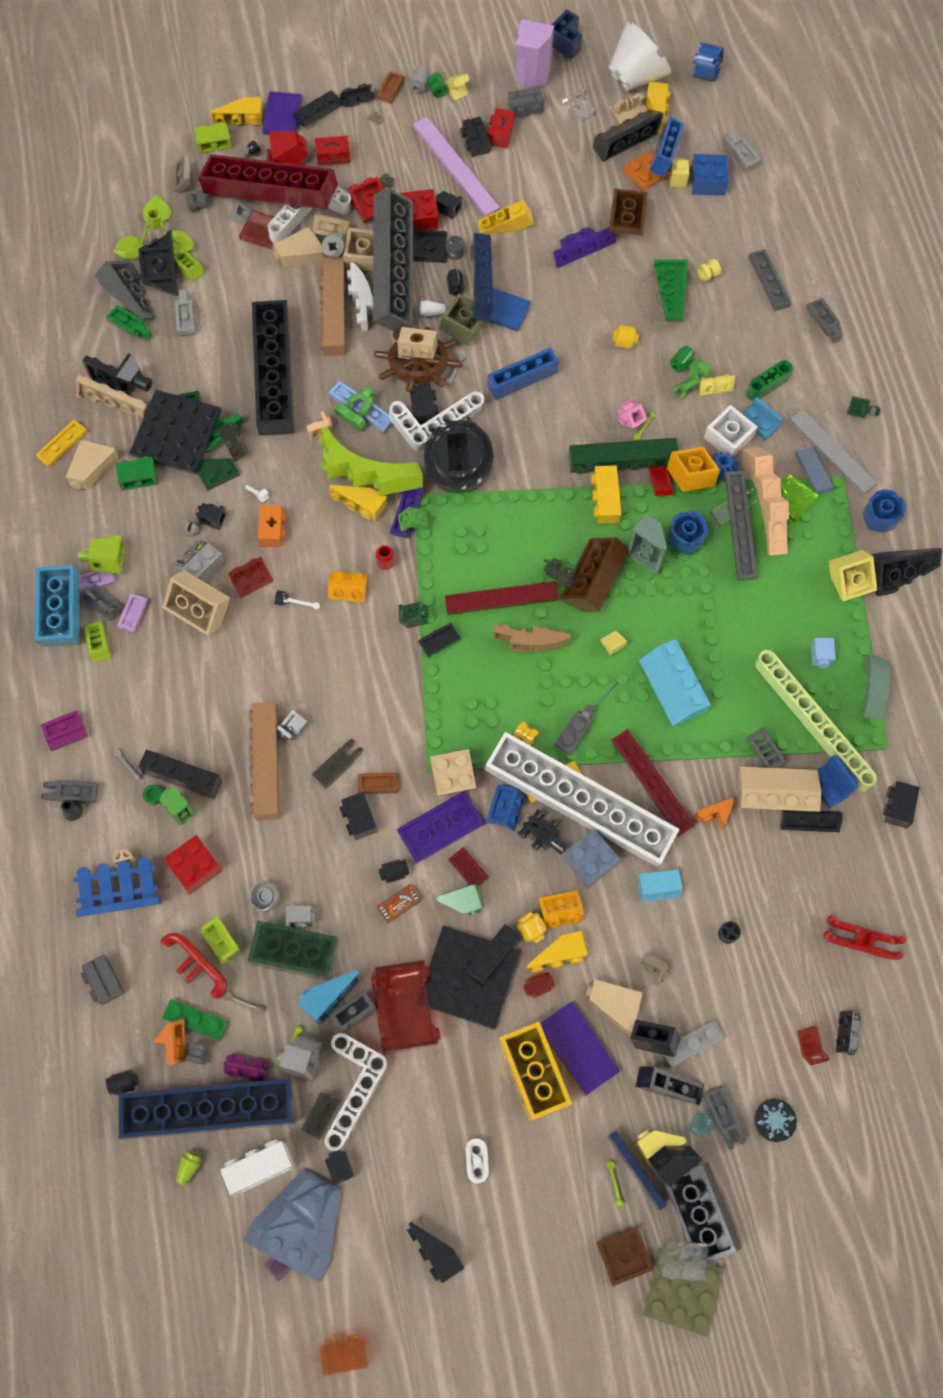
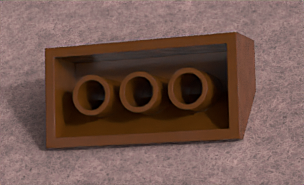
M617 537L590 538L560 600L585 612H599L629 550Z

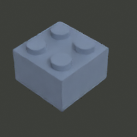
M595 829L564 852L562 857L587 889L615 868L620 861V858Z

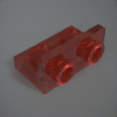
M262 557L253 558L247 564L235 567L228 573L230 581L240 598L274 582Z

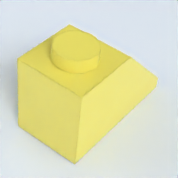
M674 158L669 168V187H686L689 177L688 159Z
M646 1130L637 1136L639 1140L635 1142V1145L650 1166L651 1164L647 1159L663 1146H681L687 1141L684 1137L656 1130L650 1133Z

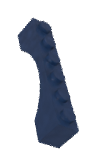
M474 233L470 249L474 268L472 319L490 321L494 305L491 235Z

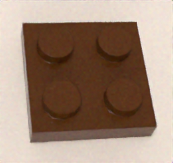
M637 1227L596 1242L612 1286L653 1271Z

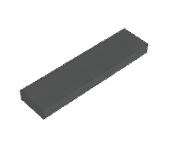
M763 249L749 253L750 262L774 311L790 307L792 303L766 250Z

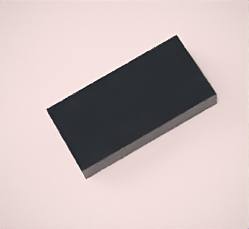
M450 622L418 640V643L429 658L456 643L461 637Z

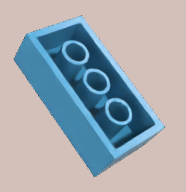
M74 565L36 567L35 641L42 647L80 644V571Z

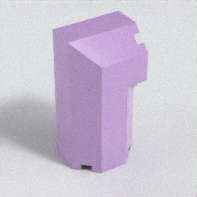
M521 19L515 55H517L516 80L517 82L519 80L520 86L523 89L542 85L543 87L547 86L551 66L553 25Z

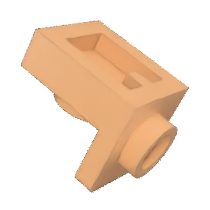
M324 411L320 412V422H313L307 426L310 441L318 439V436L321 435V428L328 427L330 430V427H332L329 416H325Z

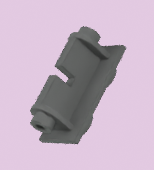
M95 584L90 588L85 587L83 589V599L109 621L112 620L122 607Z

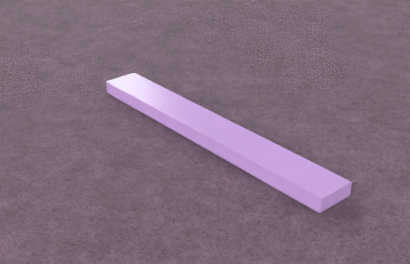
M426 117L414 123L413 126L416 132L482 215L485 217L499 211L500 207L430 119Z

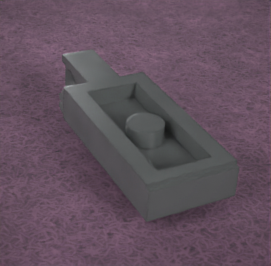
M820 298L808 303L806 309L826 336L829 335L834 343L840 341L843 335L840 331V322L824 299Z
M588 704L583 712L578 710L554 746L571 756L591 727L593 718L590 716L594 712L595 707Z

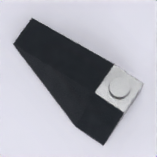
M929 548L870 554L874 558L877 591H874L875 594L883 596L895 593L899 590V587L911 584L912 580L918 576H924L940 567L942 549Z

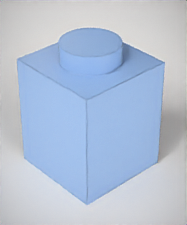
M814 638L810 645L812 666H818L819 668L830 667L836 659L834 638Z

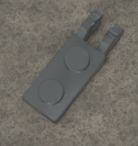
M59 780L58 782H43L44 788L57 790L56 794H41L42 800L57 802L71 800L78 803H97L99 788L97 782Z
M723 1086L702 1094L728 1149L735 1148L728 1133L732 1129H734L738 1141L741 1144L746 1143L745 1136L740 1128L741 1124Z

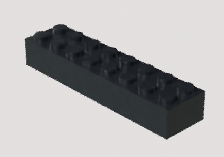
M287 300L252 302L256 425L259 435L295 433L290 324Z

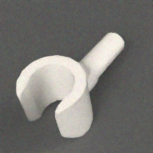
M249 485L245 487V489L256 495L260 502L270 498L265 488L258 491Z

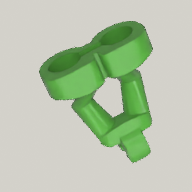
M693 360L688 365L690 369L689 379L672 388L673 393L678 388L681 390L680 395L677 396L678 398H683L688 389L699 384V377H708L712 369L704 360Z
M367 386L364 391H359L347 399V406L339 403L334 409L335 414L344 421L349 422L357 430L362 431L366 426L363 416L374 402L372 399L375 395L373 388ZM362 400L364 402L362 408L358 413H354L352 411L353 403Z

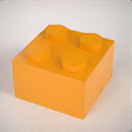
M704 447L672 452L667 470L682 492L715 487L720 469Z

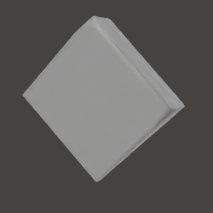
M237 201L231 209L228 220L246 225L252 210Z

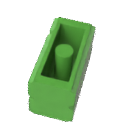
M175 787L168 788L161 794L160 802L179 826H182L194 816L195 813L191 806Z

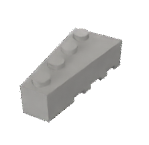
M300 1034L286 1044L285 1050L281 1049L278 1056L279 1067L288 1075L313 1081L325 1041Z

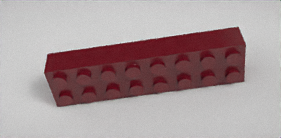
M210 154L198 176L204 194L327 209L338 187L334 169Z

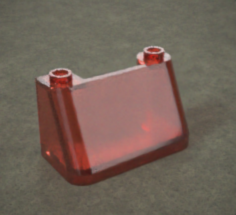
M424 960L375 967L371 973L384 1056L434 1046L440 1040V1030L438 1027L435 1028L431 1021L425 986L427 978L430 977L428 965L425 966Z

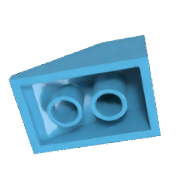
M357 970L312 987L309 991L305 990L298 998L300 1000L298 1005L320 1026L358 984L361 976Z

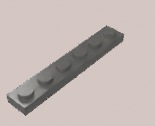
M744 471L726 472L724 476L737 580H753L757 578L745 474Z

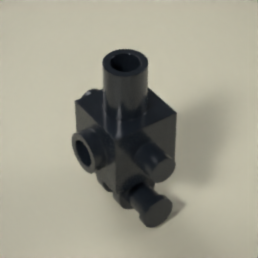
M536 809L534 815L528 817V823L524 822L522 824L523 828L517 834L525 839L530 832L531 840L534 841L531 847L535 851L540 847L545 851L551 847L561 855L568 845L558 838L559 830L556 827L559 823L555 819H552L550 823L545 819L540 822L539 820L545 814L540 809Z

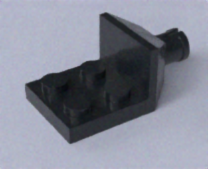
M129 353L118 369L113 365L102 363L95 357L91 358L86 355L82 360L89 377L99 384H106L113 390L129 394L136 387L145 392H148L152 387V379L142 375L139 366Z

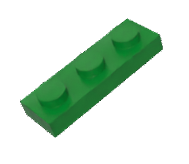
M170 999L162 1017L163 1020L168 1022L184 1019L186 1029L217 1041H221L228 1021L172 999Z

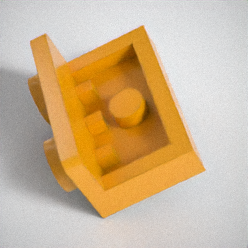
M331 571L328 581V599L365 602L368 574Z

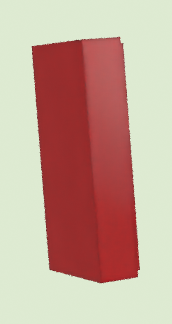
M667 467L649 468L648 474L654 496L673 495Z

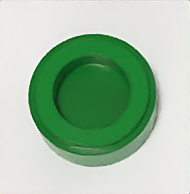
M149 785L143 792V798L149 805H158L161 803L159 799L163 791L158 785Z

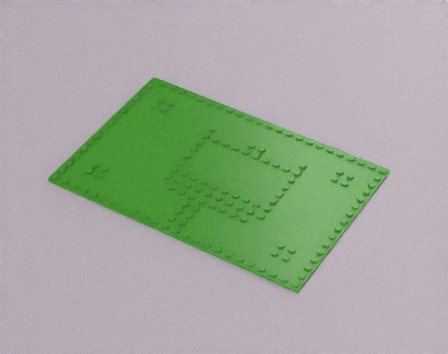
M828 476L833 485V490L816 495L807 477L780 479L781 496L788 500L789 519H787V526H789L787 530L788 553L772 556L767 554L766 536L763 535L765 524L756 488L752 480H745L757 578L753 580H737L726 484L724 481H716L715 487L682 492L677 483H671L673 495L654 496L651 484L619 485L621 518L619 523L597 524V517H594L593 507L596 506V501H592V490H594V487L423 494L418 509L427 512L429 527L426 530L415 528L420 636L423 638L451 622L461 637L456 643L429 658L421 648L427 771L433 773L431 756L469 749L473 770H485V766L503 734L507 732L513 736L515 730L523 721L529 725V729L539 731L537 739L531 746L564 765L575 761L577 765L626 763L611 742V739L626 729L629 730L651 762L755 757L757 754L746 737L764 727L782 755L827 753L755 667L759 654L764 650L772 651L856 751L885 750L888 747L884 719L866 718L863 716L861 709L866 689V671L863 660L864 656L873 655L864 595L843 602L830 576V560L856 552L845 478L843 476ZM695 511L706 520L708 533L702 547L691 555L676 551L668 543V532L671 522L680 512ZM645 513L655 517L662 524L667 549L658 574L626 556L599 612H585L560 600L590 538L617 537L628 549L632 531ZM556 581L558 601L447 615L445 595ZM503 624L512 629H525L532 633L534 626H544L552 631H565L571 636L569 645L560 649L545 652H520L509 650V642L492 639L493 629L495 625ZM617 631L626 639L627 645L614 654L609 655L600 639ZM814 638H834L836 659L830 667L819 668L818 666H812L810 645ZM676 639L702 687L710 707L707 713L672 727L639 660L658 646ZM762 659L764 663L770 664L768 660ZM774 673L776 678H782L779 674ZM786 688L789 693H794L791 688ZM799 703L802 708H806L804 703ZM590 704L595 707L594 712L590 716L593 718L591 727L570 756L554 746L574 714L578 710L583 712L586 706ZM811 717L813 722L819 723L816 718ZM824 732L826 737L831 738L829 733ZM761 736L758 739H756L755 743H758L759 741L764 739V736ZM765 743L759 749L761 750L769 744ZM836 747L838 752H844L842 748ZM772 749L764 753L763 755L767 756L768 754L772 753Z

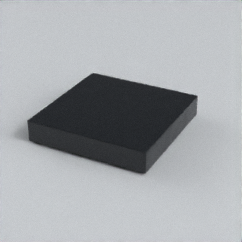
M414 229L413 261L446 263L448 231Z

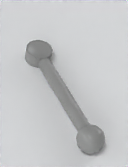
M461 354L459 360L465 362L466 356ZM457 367L454 368L450 377L446 379L447 384H452V379L458 370Z
M115 750L113 752L114 756L119 758L134 775V780L139 781L141 774L135 772L123 758L120 750Z

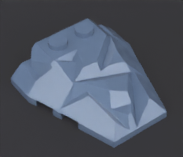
M303 1169L253 1220L243 1241L286 1266L320 1282L331 1259V1249L342 1189Z

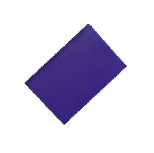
M269 91L262 133L269 135L271 131L296 132L298 121L293 117L294 111L301 108L302 94Z

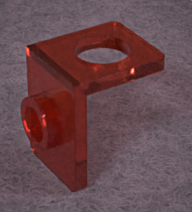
M816 1026L797 1031L801 1055L809 1065L812 1066L830 1060L829 1056L821 1048L818 1028ZM814 1056H821L818 1059H811Z

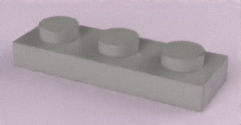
M714 1020L682 1037L675 1057L663 1056L669 1067L672 1068L719 1043L725 1037Z

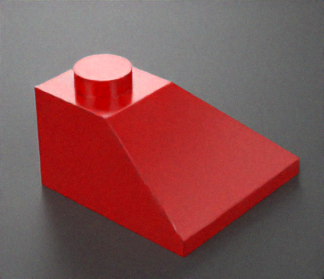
M295 131L269 132L273 161L297 165L303 164L308 154L307 141L304 136L299 135Z

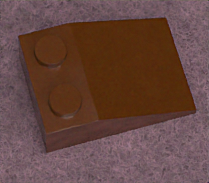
M614 188L610 215V232L643 235L648 192Z

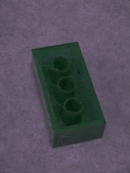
M257 921L247 961L252 966L330 981L339 939L336 936Z

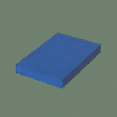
M493 288L494 305L490 322L518 332L531 305V301Z

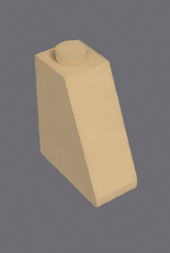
M309 227L273 244V257L283 267L323 263V257H326L321 243Z
M80 440L66 475L69 485L77 490H88L118 461L119 456L116 449Z
M594 979L592 984H588L585 996L589 997L588 1003L625 1034L631 1036L643 992Z

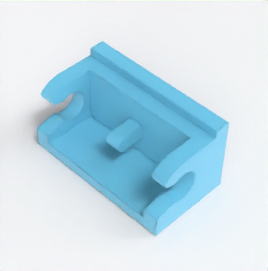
M679 869L639 874L638 886L641 902L681 898L683 888Z

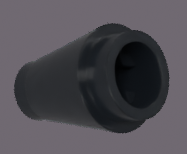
M64 800L61 803L62 813L66 820L75 821L80 818L82 807L79 803L71 800Z

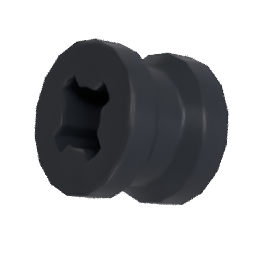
M733 921L725 922L718 930V937L725 944L734 943L741 934L739 925Z

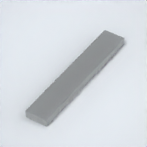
M804 409L790 418L789 423L862 496L876 486L877 482Z

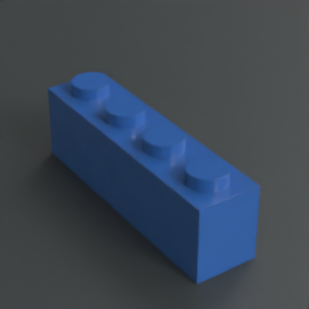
M671 116L661 131L649 169L654 174L665 177L674 160L685 124Z
M548 348L488 374L487 387L494 399H499L558 373L559 360L553 350Z

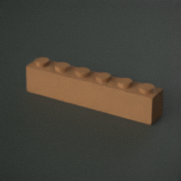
M323 257V265H320V275H323V279H320V290H323V294H320V304H323V308H320V319H323V323H320V334H323V338H320V349L324 350V356L345 355L344 257Z
M276 702L252 703V710H249V719L253 721V728H249L250 740H253V746H250L249 749L250 758H253V765H250V777H253V784H250V795H253V803H250L251 815L254 814L256 820L280 819L278 729L276 728L278 726V707Z

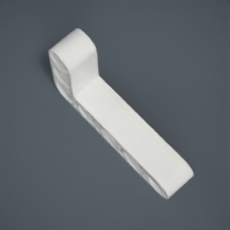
M337 187L328 208L341 215L349 214L352 209L350 194ZM286 204L268 224L270 241L276 243L286 238L313 208Z
M474 391L421 426L402 402L395 401L390 405L389 419L409 446L415 451H420L424 449L426 441L432 433L429 429H436L444 424V419L467 421V416L471 418L481 411L484 396L480 392ZM471 401H477L479 404H473ZM398 410L401 414H395L393 411ZM457 410H463L465 413L460 414ZM405 424H409V425H411L412 427H411V428H406V427H404V425H405ZM420 438L422 442H416L414 439Z
M338 1033L332 1038V1048L337 1054L362 1067L363 1070L326 1135L325 1144L331 1151L343 1149L387 1069V1061L383 1055L343 1033ZM339 1039L347 1041L344 1049L336 1048V1042ZM357 1049L365 1051V1056L360 1060L354 1058V1052ZM376 1059L383 1061V1067L379 1070L372 1068V1062ZM365 1078L373 1080V1085L369 1089H364L361 1086ZM354 1097L362 1099V1105L359 1108L351 1106V1100ZM344 1116H350L352 1119L351 1125L347 1128L342 1127L340 1124ZM334 1135H338L341 1138V1143L338 1147H331L330 1138Z

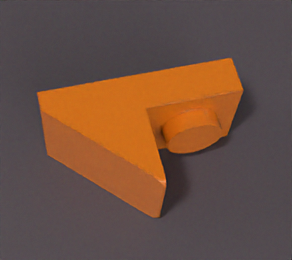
M733 797L698 810L694 815L696 823L702 821L703 823H708L716 818L722 830L734 802Z
M184 1019L168 1022L153 1041V1043L166 1044L165 1055L167 1065H176L185 1061Z

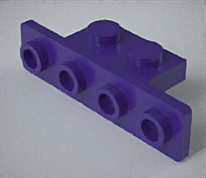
M585 227L575 234H568L560 240L562 248L553 251L555 266L557 268L616 243L615 232H610L609 227L599 232L594 231L590 227Z

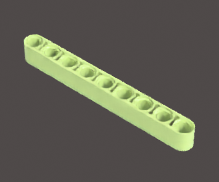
M770 650L762 651L755 663V667L827 754L830 757L836 755L837 758L844 762L845 769L857 781V789L859 791H868L877 781L875 772L779 658ZM762 659L768 660L770 664L764 663ZM774 673L779 674L782 678H776ZM786 688H791L794 693H789ZM799 703H804L806 708H802ZM811 717L816 718L819 723L813 722ZM824 732L829 733L831 738L826 737ZM836 747L842 748L844 753L838 752ZM849 762H853L856 768H852ZM862 777L867 778L869 784L863 782Z

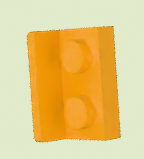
M578 890L538 898L543 921L547 928L576 924L584 920L583 906Z

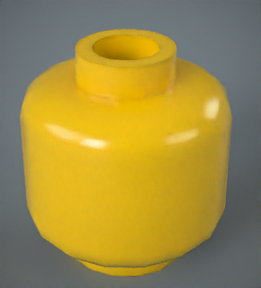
M621 324L618 328L614 329L612 342L615 343L616 347L631 349L634 344L637 345L639 334H636L635 327Z
M530 911L518 919L517 929L526 942L534 941V943H537L545 937L544 933L547 930V926L538 913L532 914Z

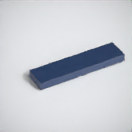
M615 1131L607 1136L655 1208L659 1211L666 1207L665 1201L619 1134Z

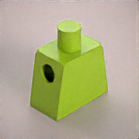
M117 535L91 540L89 550L79 551V561L88 562L93 572L120 574L125 552L122 537Z

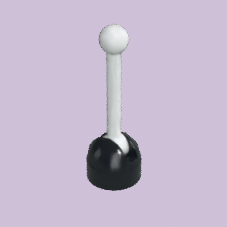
M277 590L275 605L283 606L288 602L313 607L315 610L320 608L318 602L310 603L291 599L284 591Z

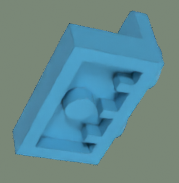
M758 397L754 399L751 406L741 413L758 426L756 434L764 441L779 429L783 420L778 412L773 411L765 401Z

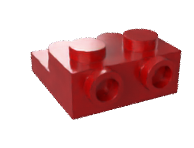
M378 176L375 178L369 177L363 181L364 183L360 185L354 184L348 188L351 204L354 210H357L363 223L374 218V195L384 190Z

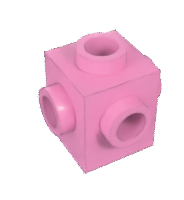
M626 401L617 409L618 420L623 426L635 428L648 420L641 403Z

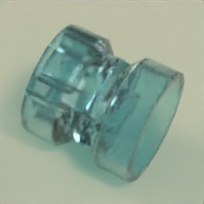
M697 1115L689 1122V1130L695 1137L701 1138L712 1132L713 1123L707 1115Z

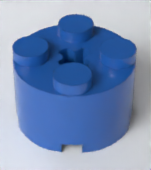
M701 42L699 53L695 54L693 63L696 64L693 70V77L716 81L721 70L719 68L720 62H723L724 47Z
M883 489L877 491L869 499L863 511V518L867 528L878 532L894 530L905 513V502L902 497H898L896 492Z
M695 511L678 513L671 522L668 532V543L676 551L686 555H691L702 547L708 533L705 518Z

